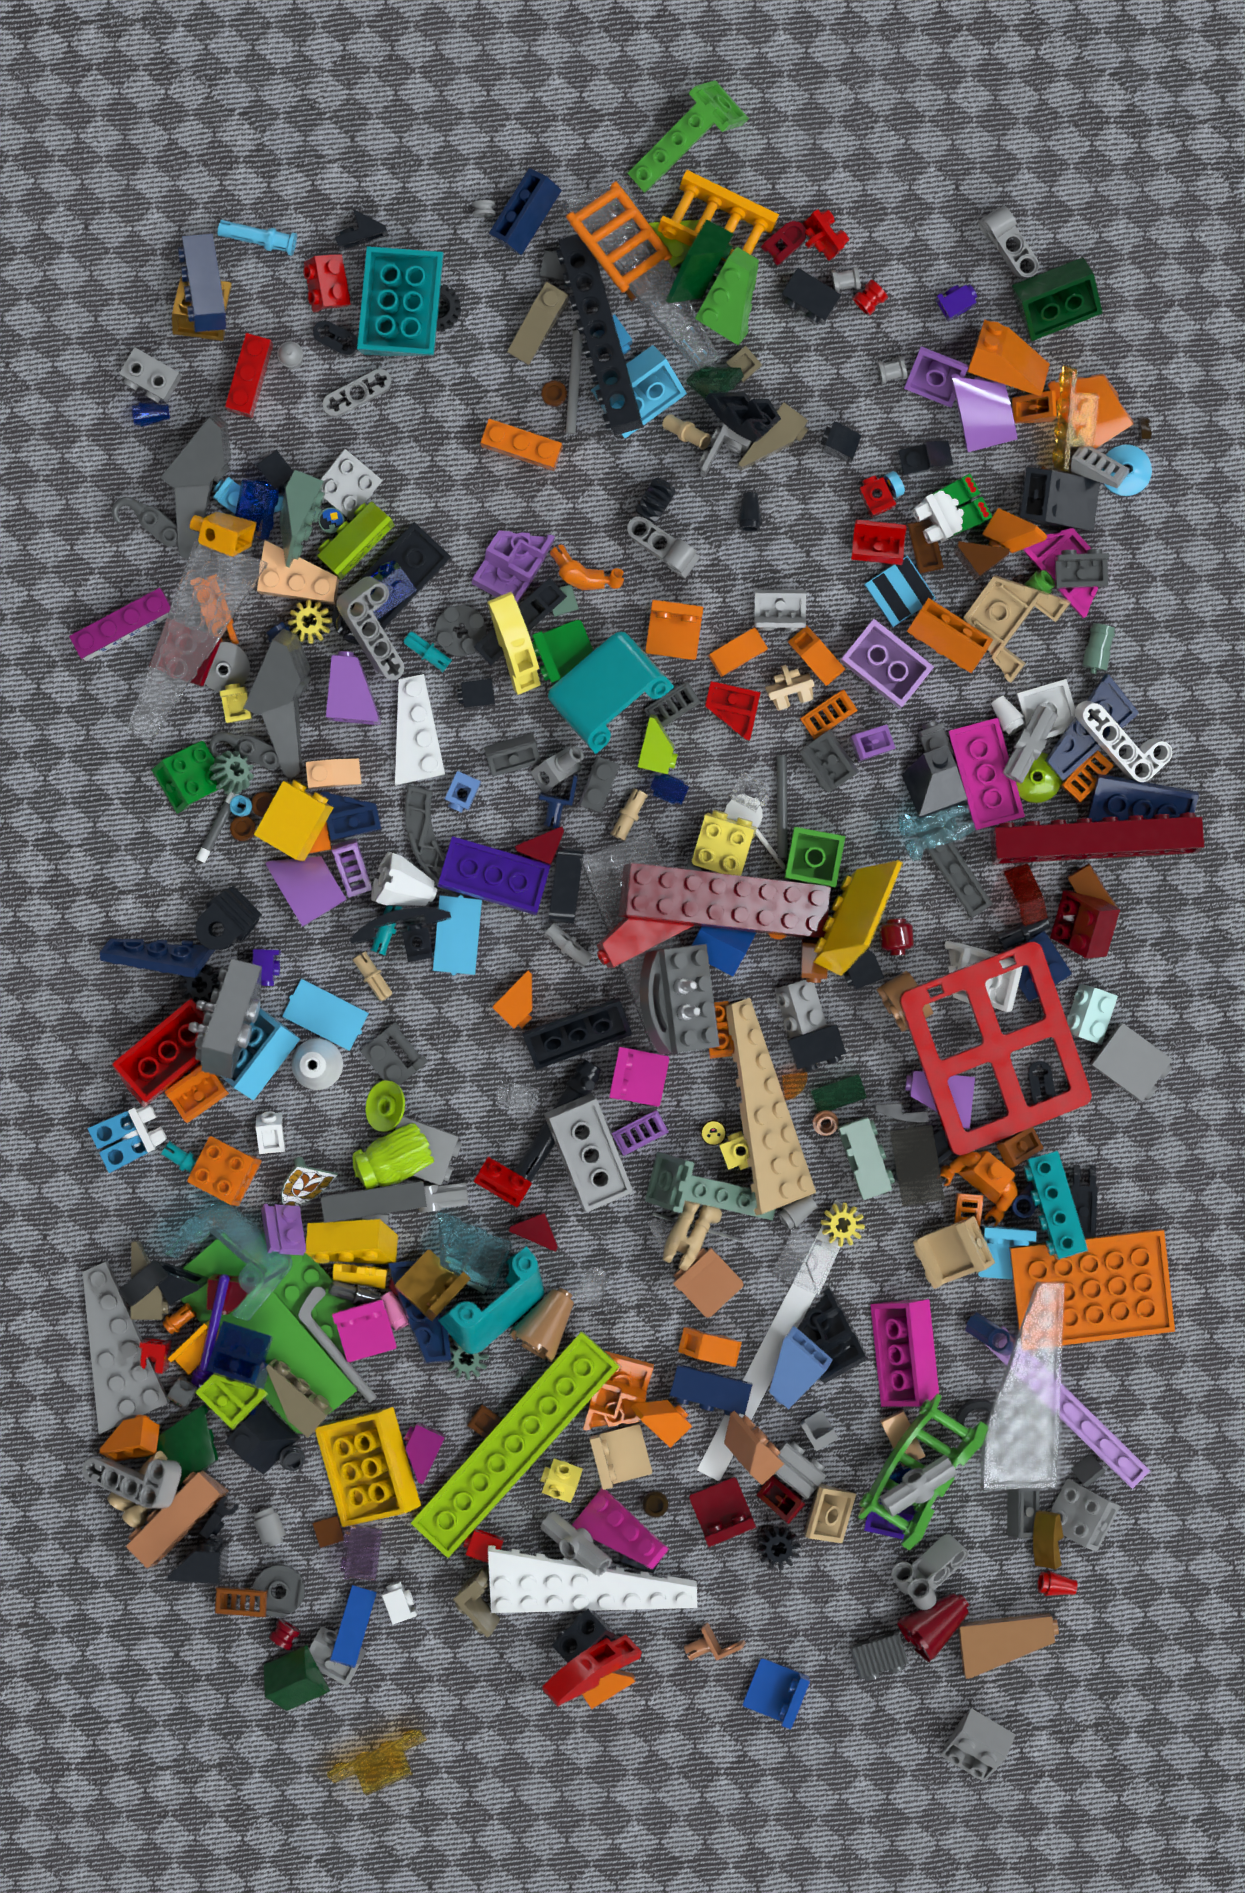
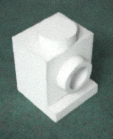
M401 1581L386 1586L387 1591L383 1592L382 1597L392 1624L418 1615L417 1607L411 1608V1605H414L410 1590L405 1591Z

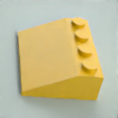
M897 860L856 869L851 876L846 875L840 886V889L843 890L842 895L836 898L831 908L835 912L832 917L827 919L823 927V931L826 932L824 938L821 937L815 946L814 951L817 952L814 963L842 976L869 947L903 862Z
M394 1407L318 1426L315 1430L342 1527L405 1514L421 1506Z

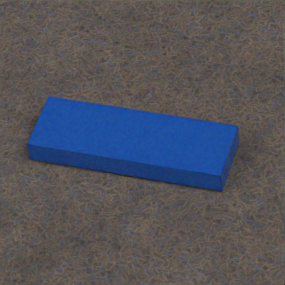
M354 1585L351 1586L330 1661L352 1668L356 1667L377 1592Z

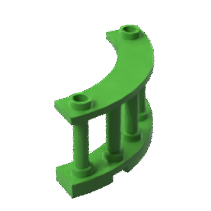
M938 1393L931 1401L928 1399L924 1401L919 1409V1415L891 1452L869 1493L867 1492L859 1503V1506L862 1508L858 1518L863 1520L871 1511L903 1530L902 1533L905 1536L901 1545L908 1550L912 1549L923 1538L935 1512L931 1509L937 1496H944L954 1477L936 1488L934 1495L928 1501L912 1504L914 1506L913 1509L916 1510L912 1520L907 1521L897 1514L891 1517L884 1506L878 1502V1499L884 1487L891 1490L899 1485L889 1478L897 1463L900 1462L911 1470L926 1467L904 1452L916 1437L940 1454L948 1457L954 1468L959 1463L964 1466L971 1456L983 1445L989 1426L981 1421L973 1429L971 1427L966 1428L938 1410L937 1408L942 1397ZM933 1418L961 1436L962 1442L957 1448H950L922 1430V1428Z

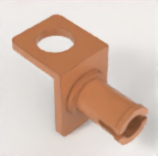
M707 1622L701 1628L704 1637L684 1645V1650L686 1654H690L687 1656L690 1661L708 1652L713 1653L717 1661L741 1650L746 1642L743 1639L721 1649Z

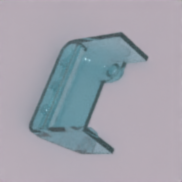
M220 1200L188 1219L161 1252L167 1256L179 1259L191 1243H200L210 1233L213 1234L247 1264L239 1275V1283L248 1295L233 1312V1315L236 1318L249 1321L290 1271L292 1258L288 1254H278V1252L274 1251L267 1253L264 1231L234 1205H229Z

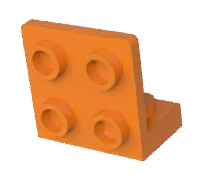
M652 600L646 653L696 660L704 607Z
M210 1136L187 1182L229 1205L239 1206L262 1160L255 1156L247 1155Z

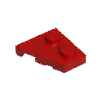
M711 681L705 707L741 737L750 741L761 692Z

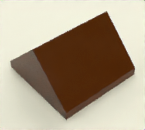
M958 541L954 547V554L974 581L1002 562L1009 555L1010 551L1008 548Z

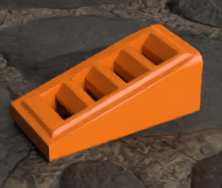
M843 689L804 715L800 720L815 740L858 710ZM838 699L842 701L848 710L847 712L843 713L836 702ZM829 705H832L839 716L835 719L827 708ZM820 711H823L830 721L828 725L825 724L819 715ZM813 716L822 728L817 731L810 720Z
M1098 750L1060 785L1078 803H1081L1094 789L1097 779L1085 767L1088 765L1094 772L1106 775L1114 767ZM1094 757L1105 767L1102 771L1091 761ZM1080 772L1091 781L1089 785L1078 776ZM1073 780L1085 789L1082 793L1071 783Z
M956 1193L954 1223L969 1218L961 1217V1212L975 1213V1219L980 1228L983 1195ZM962 1202L976 1203V1208L962 1207Z

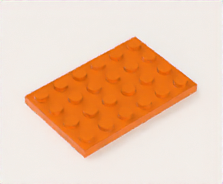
M1164 1229L1085 1238L1088 1251L1055 1260L1054 1255H1049L1046 1243L1009 1247L1021 1350L1175 1332Z

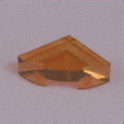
M807 1072L781 1075L785 1101L795 1098L803 1091L807 1082Z

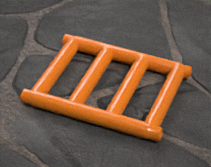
M617 181L611 184L610 190L577 213L571 212L566 215L570 225L622 293L627 291L631 282L662 260L666 262L672 258L668 248ZM617 198L625 208V211L590 234L582 221ZM630 219H633L641 231L606 255L598 245V242ZM648 239L657 252L622 276L613 263Z

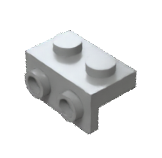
M755 589V627L766 631L774 630L775 628H785L790 631L806 628V590Z
M803 980L775 989L776 1001L781 1009L784 1028L789 1038L827 1027L814 983Z

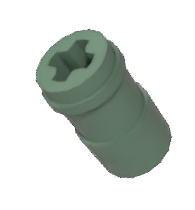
M1093 623L1092 628H1090V638L1085 649L1082 666L1091 669L1090 673L1096 674L1097 671H1107L1111 655L1110 649L1115 637L1114 627Z

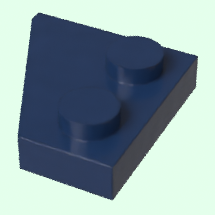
M326 791L321 792V795L328 799L327 804L334 807L327 819L331 841L382 830L375 803L360 801L346 796L343 797Z

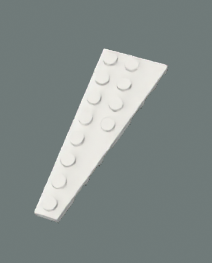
M488 1546L491 1613L586 1611L587 1609L595 1611L697 1608V1581L671 1576H667V1578L653 1577L648 1572L642 1571L640 1574L624 1572V1568L616 1567V1570L607 1569L604 1574L597 1576L578 1560H568L566 1558L555 1560L545 1557V1554L536 1553V1556L520 1554V1550L512 1549L509 1552L497 1550L495 1546Z

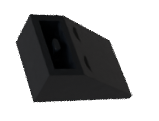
M1026 467L1023 471L1018 517L1037 525L1074 528L1076 530L1094 532L1100 482L1054 470Z

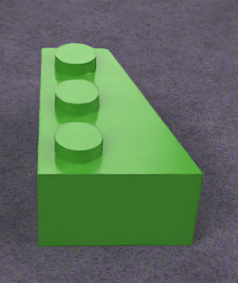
M736 247L727 258L695 319L739 346L748 334V321L752 310L751 302L753 291L755 290L759 260Z

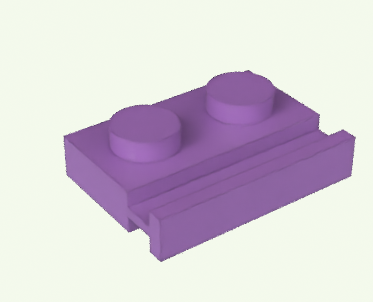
M264 1204L261 1212L267 1253L274 1251L278 1252V1254L303 1255L306 1251L300 1206L275 1205L273 1207Z

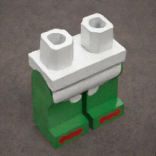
M970 473L935 493L926 496L912 510L917 522L929 518L933 523V526L923 531L928 544L939 540L942 543L984 524L992 518L983 497L957 509V507L975 499L981 494Z

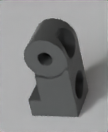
M181 1374L167 1395V1398L187 1409L196 1395L195 1392L200 1387L193 1385L189 1378Z

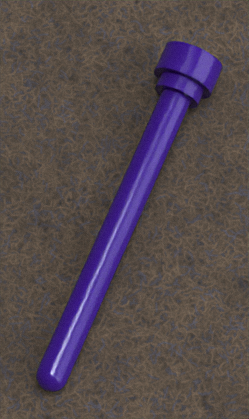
M226 1274L219 1277L201 1362L193 1370L191 1383L197 1387H201L213 1375L210 1364L229 1284V1276Z

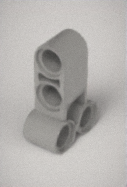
M1003 205L1001 208H996L977 222L982 233L988 240H992L1016 277L1028 278L1038 272L1039 262L1017 229V222L1006 206ZM1009 237L1016 241V249L1013 252L1006 248V241ZM1023 259L1030 262L1031 268L1028 273H1023L1020 269V263Z
M635 517L629 521L627 531L636 544L666 563L667 567L684 579L688 576L700 559L696 554V550L684 541L676 540L643 517ZM638 526H646V532L643 535H634V531ZM659 540H666L667 545L664 549H655V545Z
M946 1534L912 1565L908 1562L897 1563L892 1568L891 1576L899 1590L904 1594L910 1595L917 1608L928 1610L935 1605L937 1600L934 1590L966 1561L969 1552L951 1534ZM910 1575L908 1579L902 1581L903 1577ZM926 1591L923 1596L918 1597L921 1592Z

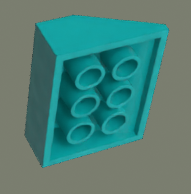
M367 246L357 349L362 354L379 356H434L444 252Z

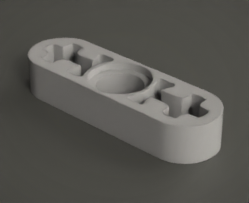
M376 369L328 394L323 400L324 411L330 417H340L386 393L392 385L390 374L386 370ZM377 375H380L381 378L386 377L387 380L384 381L385 386L381 388L379 385H375L371 388L374 393L369 395V390L363 382L368 380L369 385L376 382L375 377ZM360 386L364 389L365 395L361 400H354L350 397V391L353 387ZM345 392L351 405L347 406L346 402H343L339 405V411L329 410L330 400L335 399L338 402L344 399L341 394Z

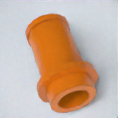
M185 1303L171 1316L167 1315L162 1323L170 1334L178 1333L184 1324L197 1316L196 1312H192V1307Z

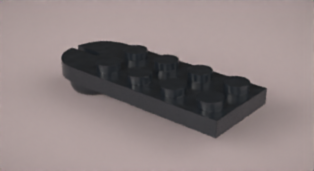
M415 522L361 578L373 577L383 583L389 590L387 601L373 611L383 630L452 559ZM376 587L372 589L370 595L375 592ZM355 603L351 605L350 610L354 608ZM336 604L332 614V622L337 633L341 635L348 628V625L338 611ZM367 623L363 625L362 630L366 628ZM351 631L343 636V639L348 643L359 645Z

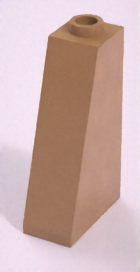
M1050 1613L961 1623L958 1627L963 1675L965 1679L973 1678L1055 1643L1054 1635H1059L1057 1619H1052Z

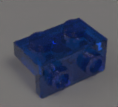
M244 479L241 482L235 516L257 522L254 536L258 539L269 540L270 531L274 525L273 515L279 500L278 490L266 481Z
M395 560L382 564L378 568V572L371 576L383 583L389 590L387 601L373 611V614L378 620L417 591ZM376 587L372 589L370 595L375 592Z

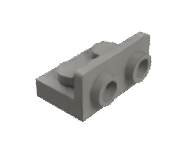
M321 1627L309 1651L320 1672L348 1686L366 1650L360 1649L355 1668L330 1661L337 1633Z

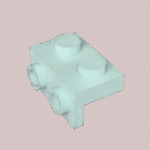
M1080 984L1075 993L1070 1014L1066 1019L1071 1035L1102 1045L1118 996L1095 987Z

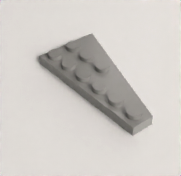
M108 1261L82 1272L99 1434L120 1425L123 1420L132 1419L136 1415H143L170 1402L158 1373H155V1367L151 1358H147L145 1369L141 1367L142 1348H139V1345L143 1339L135 1321L131 1320V1312L125 1299L119 1293L120 1287Z

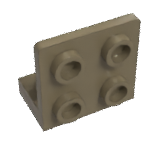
M485 1565L463 1583L453 1600L455 1601L456 1608L473 1621L472 1624L476 1631L488 1638L494 1632L500 1618L496 1613H491V1608L480 1597L484 1593V1589L489 1585L487 1581L489 1579V1569Z

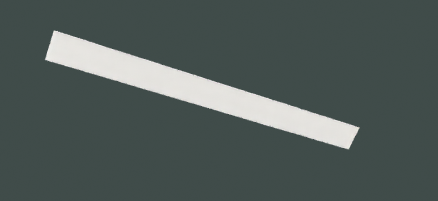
M835 1200L833 1204H836L839 1211H842V1203ZM831 1207L829 1212L833 1215L835 1212ZM838 1219L839 1224L836 1225V1229L839 1230L841 1228L842 1231H846V1225L849 1224V1220ZM822 1225L743 1381L753 1384L745 1413L750 1420H752L773 1379L783 1340L793 1326L797 1328L802 1322L840 1248L838 1246L839 1237H836L835 1241L830 1243L828 1239L833 1233L831 1232L827 1235L822 1233L824 1229L829 1228V1225ZM727 1415L724 1416L697 1469L699 1472L719 1482L733 1457L732 1452L724 1444L730 1418Z

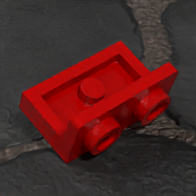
M342 254L314 256L304 262L303 274L307 280L309 290L308 301L313 312H319L326 308H340L351 305Z
M856 520L851 560L902 565L906 525Z
M487 1157L473 1181L518 1208L532 1185V1182L490 1157Z

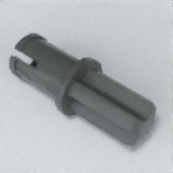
M332 1281L329 1287L331 1295L348 1299L351 1304H365L381 1299L380 1292L361 1288L359 1284L351 1286Z

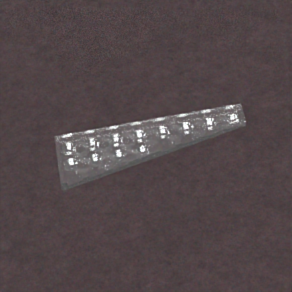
M624 179L618 180V184L643 215ZM611 184L569 199L562 204V207L567 214L571 212L577 213L610 190ZM615 198L583 220L582 223L589 233L592 234L624 212L625 208ZM630 219L600 240L598 245L608 255L641 230L634 220ZM647 239L613 263V265L623 276L657 251ZM662 260L631 282L629 289L697 371L720 360V357L702 323L695 319L697 314L690 301L674 303L665 301L676 275L669 262Z
M195 539L126 730L127 734L153 742L168 719L170 711L176 702L181 699L190 681L197 675V670L203 661L208 658L226 631V626L236 611L238 612L241 608L242 602L249 591H252L255 587V582L263 570H266L268 565L266 561L241 553L231 557L201 545L198 539Z

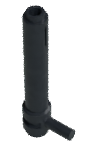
M584 1059L582 1064L579 1063L575 1068L577 1072L573 1077L570 1076L566 1083L567 1088L553 1109L590 1094L595 1088V1083L600 1079L599 1074L602 1069ZM547 1121L544 1122L513 1171L530 1182L555 1145Z

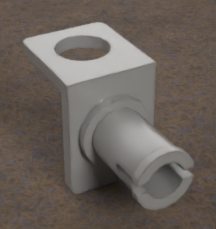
M578 747L565 748L542 762L531 771V775L541 790L546 793L559 782L581 769L579 762L583 760L584 754ZM541 771L547 773V775L549 776V783H545L542 780L540 775Z

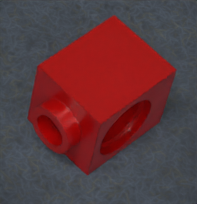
M476 1528L474 1533H471L466 1538L463 1547L468 1549L467 1556L489 1563L488 1546H495V1549L501 1550L504 1538Z

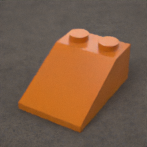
M984 319L968 372L1041 396L1050 364L1009 327Z

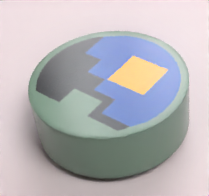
M332 507L324 509L319 517L321 529L328 534H336L337 529L345 522L342 512Z

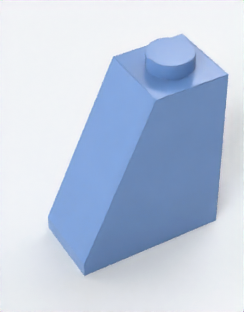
M793 1326L783 1340L769 1393L774 1396L778 1403L783 1404L789 1409L825 1373L833 1359Z

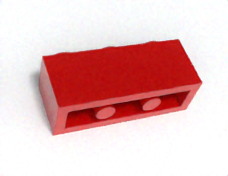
M249 333L245 334L225 405L228 412L253 419L273 349V343L270 339Z

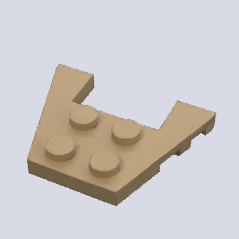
M995 575L968 610L964 619L968 624L993 639L987 650L992 655L993 661L996 665H999L1005 674L1004 676L1007 681L1011 683L1026 663L1005 648V646L1032 609L1036 607L1053 621L1057 622L1071 602Z

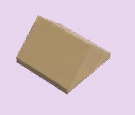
M820 1484L815 1490L804 1529L805 1537L843 1543L856 1494Z

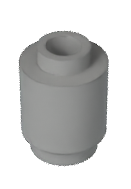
M273 1507L254 1514L256 1520L254 1525L262 1544L268 1543V1546L271 1547L283 1542L282 1536L286 1535L278 1512H274Z

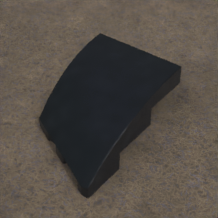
M745 392L709 393L705 398L711 410L729 429L752 442L759 441L781 420L769 399L750 400Z
M827 1288L817 1306L812 1307L807 1314L806 1320L797 1327L798 1330L833 1359L825 1373L820 1377L824 1384L869 1359L831 1288Z

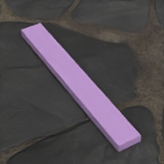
M1006 1336L1002 1337L999 1340V1348H1002L1006 1345ZM1018 1340L1016 1351L1009 1356L1001 1355L987 1346L1132 1489L1150 1472L1028 1350H1021Z

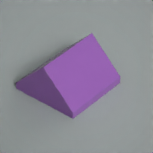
M921 347L904 389L952 408L955 395L951 375L958 374L964 378L969 365Z

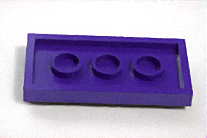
M452 836L438 887L537 915L551 865Z

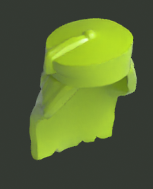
M410 1123L384 1137L376 1139L365 1152L360 1149L353 1153L355 1177L360 1179L366 1190L373 1189L379 1185L385 1187L401 1183L434 1163L433 1156H430V1144L426 1136L420 1133L421 1130L415 1123Z

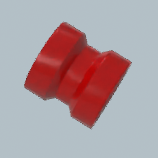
M871 279L865 284L863 292H857L852 299L865 314L870 316L875 311V307L879 303H884L888 296Z

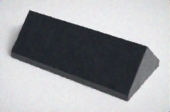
M620 998L522 1033L536 1070L633 1035Z

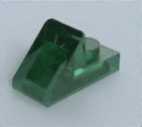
M699 366L686 381L691 388L706 398L709 393L728 392L734 389L744 375L741 368Z

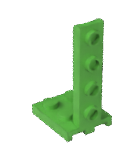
M716 80L697 85L689 92V95L696 101V104L628 172V175L643 192H647L714 124L724 132L743 126L749 120L746 114Z

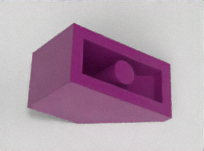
M419 1422L415 1428L410 1426L404 1440L408 1442L406 1450L417 1481L423 1485L446 1435Z

